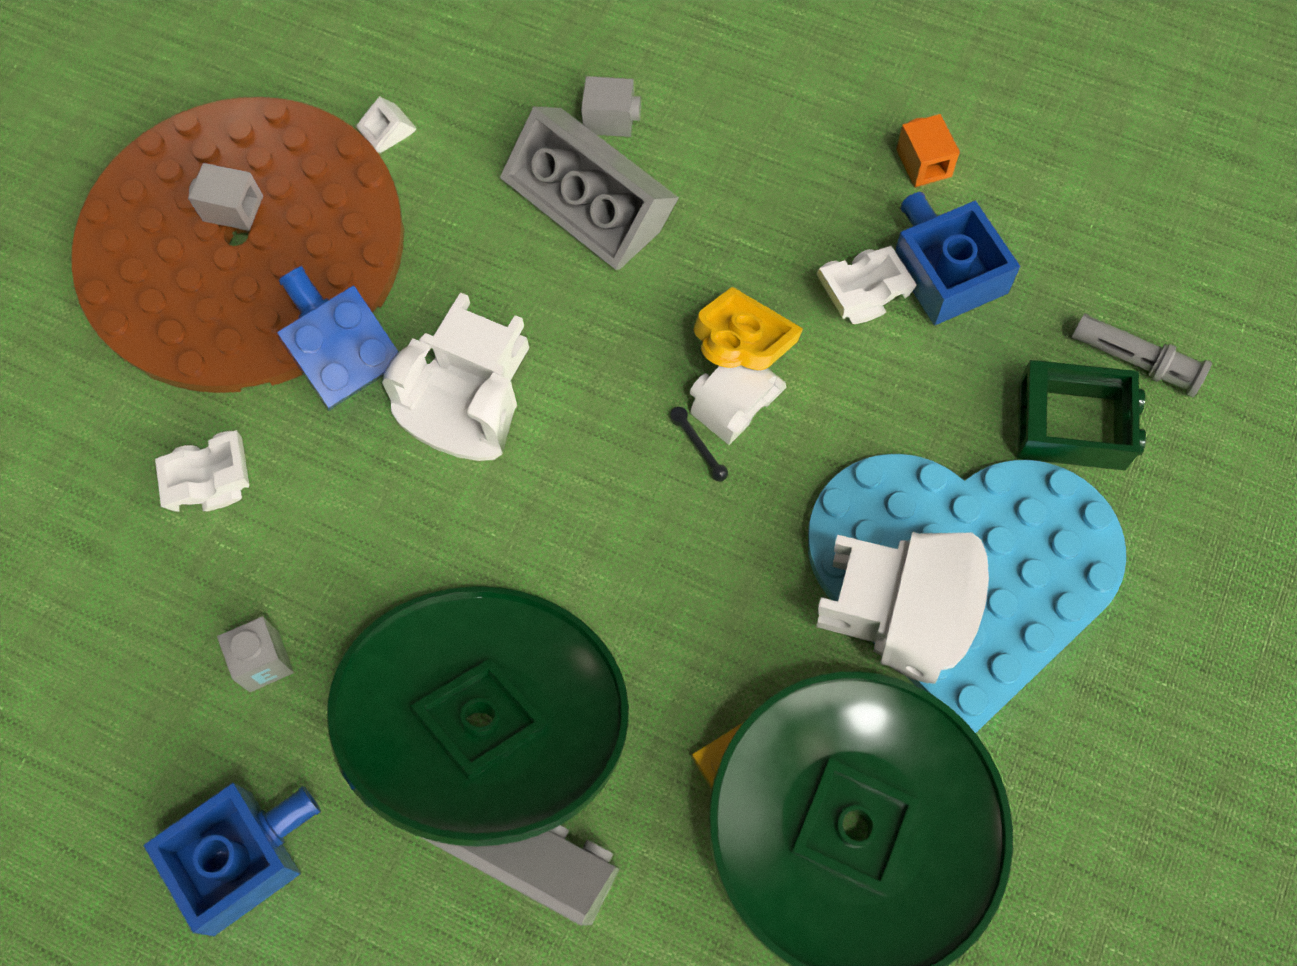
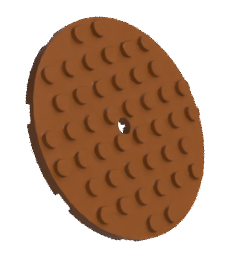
M240 97L203 104L182 111L142 133L127 145L99 176L85 200L74 231L72 244L74 287L83 312L99 337L122 360L145 372L152 379L174 387L210 393L242 392L244 387L257 386L268 382L272 386L299 377L303 373L278 338L277 332L298 320V316L301 314L278 280L290 271L302 266L323 299L328 298L330 300L354 285L372 313L376 307L381 308L394 284L403 252L404 225L399 195L387 166L368 140L352 126L320 108L302 102L270 97ZM203 163L251 173L263 194V198L249 231L202 221L188 197L190 184L193 179L197 178ZM234 231L238 234H248V238L243 244L238 246L229 245L234 237Z

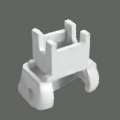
M460 292L435 335L432 336L425 333L419 339L420 341L412 338L409 345L399 351L391 360L384 373L382 383L391 400L392 415L400 427L415 439L436 450L459 458L476 461L495 460L503 454L513 413L517 407L511 379L529 349L528 340L520 335L524 327L523 318L514 315L508 327H505L467 311L470 305L469 297ZM430 348H432L436 358L430 364H427L425 356Z
M912 532L911 539L900 540L898 549L837 535L833 567L844 569L846 573L838 601L821 597L818 608L817 628L875 642L873 652L882 656L880 664L890 666L899 673L924 683H936L941 670L953 668L966 655L980 626L986 606L989 582L988 558L982 540L973 533Z

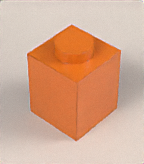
M941 114L927 118H915L906 124H902L896 150L914 188L952 177L960 151Z

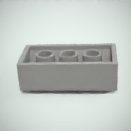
M533 106L500 176L503 181L615 270L621 269L660 233L679 199L678 196L562 108Z
M561 825L529 839L497 846H457L422 838L581 926L593 924L620 870L609 863L613 853L589 840H586L583 848L565 840L569 830Z

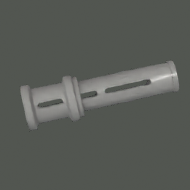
M1084 313L1072 339H1077L1114 357L1149 371L1148 376L1152 377L1151 380L1158 382L1162 379L1187 390V396L1195 397L1211 368V361L1207 359L1203 362L1197 361L1177 352L1176 346L1172 344H1164L1163 347L1157 346Z

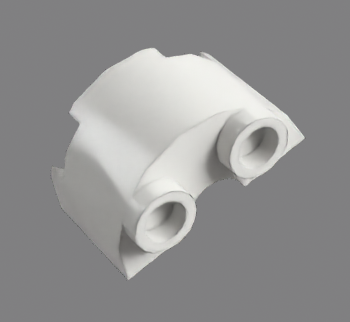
M892 246L876 251L873 249L865 250L853 259L852 265H848L845 260L841 262L834 260L824 264L817 271L820 282L843 319L849 317L853 324L867 322L885 314L884 304L901 294L904 298L908 297L917 285Z
M742 365L733 368L719 366L711 376L705 373L693 384L690 394L695 400L690 414L730 445L749 426L754 415L762 407H768L786 388V382L768 368L753 370Z
M224 431L214 435L213 439L208 440L209 446L201 450L197 446L185 445L175 448L170 454L155 458L161 507L179 512V505L202 504L204 512L227 507L241 500V490L244 487L249 488V479L243 441L238 431Z

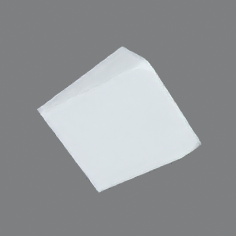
M380 96L356 125V128L378 153L405 139L417 129L396 104Z

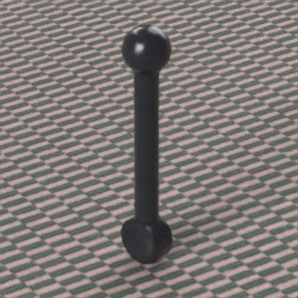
M683 407L672 409V423L683 428L712 469V478L718 482L724 481L728 476L727 468L717 463L690 425L687 410Z

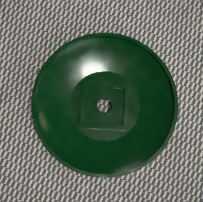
M467 586L431 592L398 605L380 616L354 640L344 654L334 674L327 702L329 742L334 759L342 776L361 801L378 816L408 833L434 842L457 846H497L519 842L541 835L573 818L591 803L611 778L625 745L629 723L628 696L622 673L605 643L589 626L566 609L536 595L518 590L488 586ZM474 713L489 715L493 721L487 726L476 727L468 723L466 719Z
M856 671L822 674L788 686L765 701L740 726L729 742L714 777L708 821L711 852L719 881L728 901L750 933L768 951L789 966H949L975 944L999 908L1008 883L1013 855L1011 809L1000 773L990 753L964 719L937 697L913 684L882 674ZM849 812L859 813L867 822L868 832L862 841L850 839L844 831L843 821Z

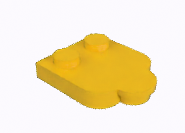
M734 287L729 288L701 309L694 325L695 335L703 342L701 345L702 354L710 362L727 368L742 365L753 370L769 368L798 342L803 331L802 327Z

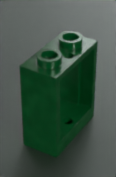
M1030 360L1019 380L1017 459L1126 471L1134 459L1142 455L1146 443V432L1144 429H1140L1139 415L1142 414L1145 405V390L1139 388V371ZM1047 393L1114 400V443L1047 436Z

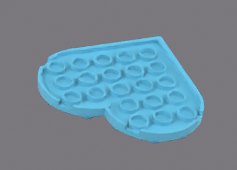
M885 454L865 458L846 467L828 482L816 500L808 526V555L813 573L826 595L834 601L839 600L846 573L844 569L833 567L837 535L898 549L900 540H910L912 532L973 533L982 540L988 558L989 582L986 606L978 632L966 655L953 668L941 670L936 683H924L907 677L915 686L934 695L964 719L975 733L1111 603L1122 583L1126 566V545L1123 531L1116 514L1105 498L1091 484L1075 473L1041 461L1013 460L1001 462L978 471L964 481L948 468L918 456Z

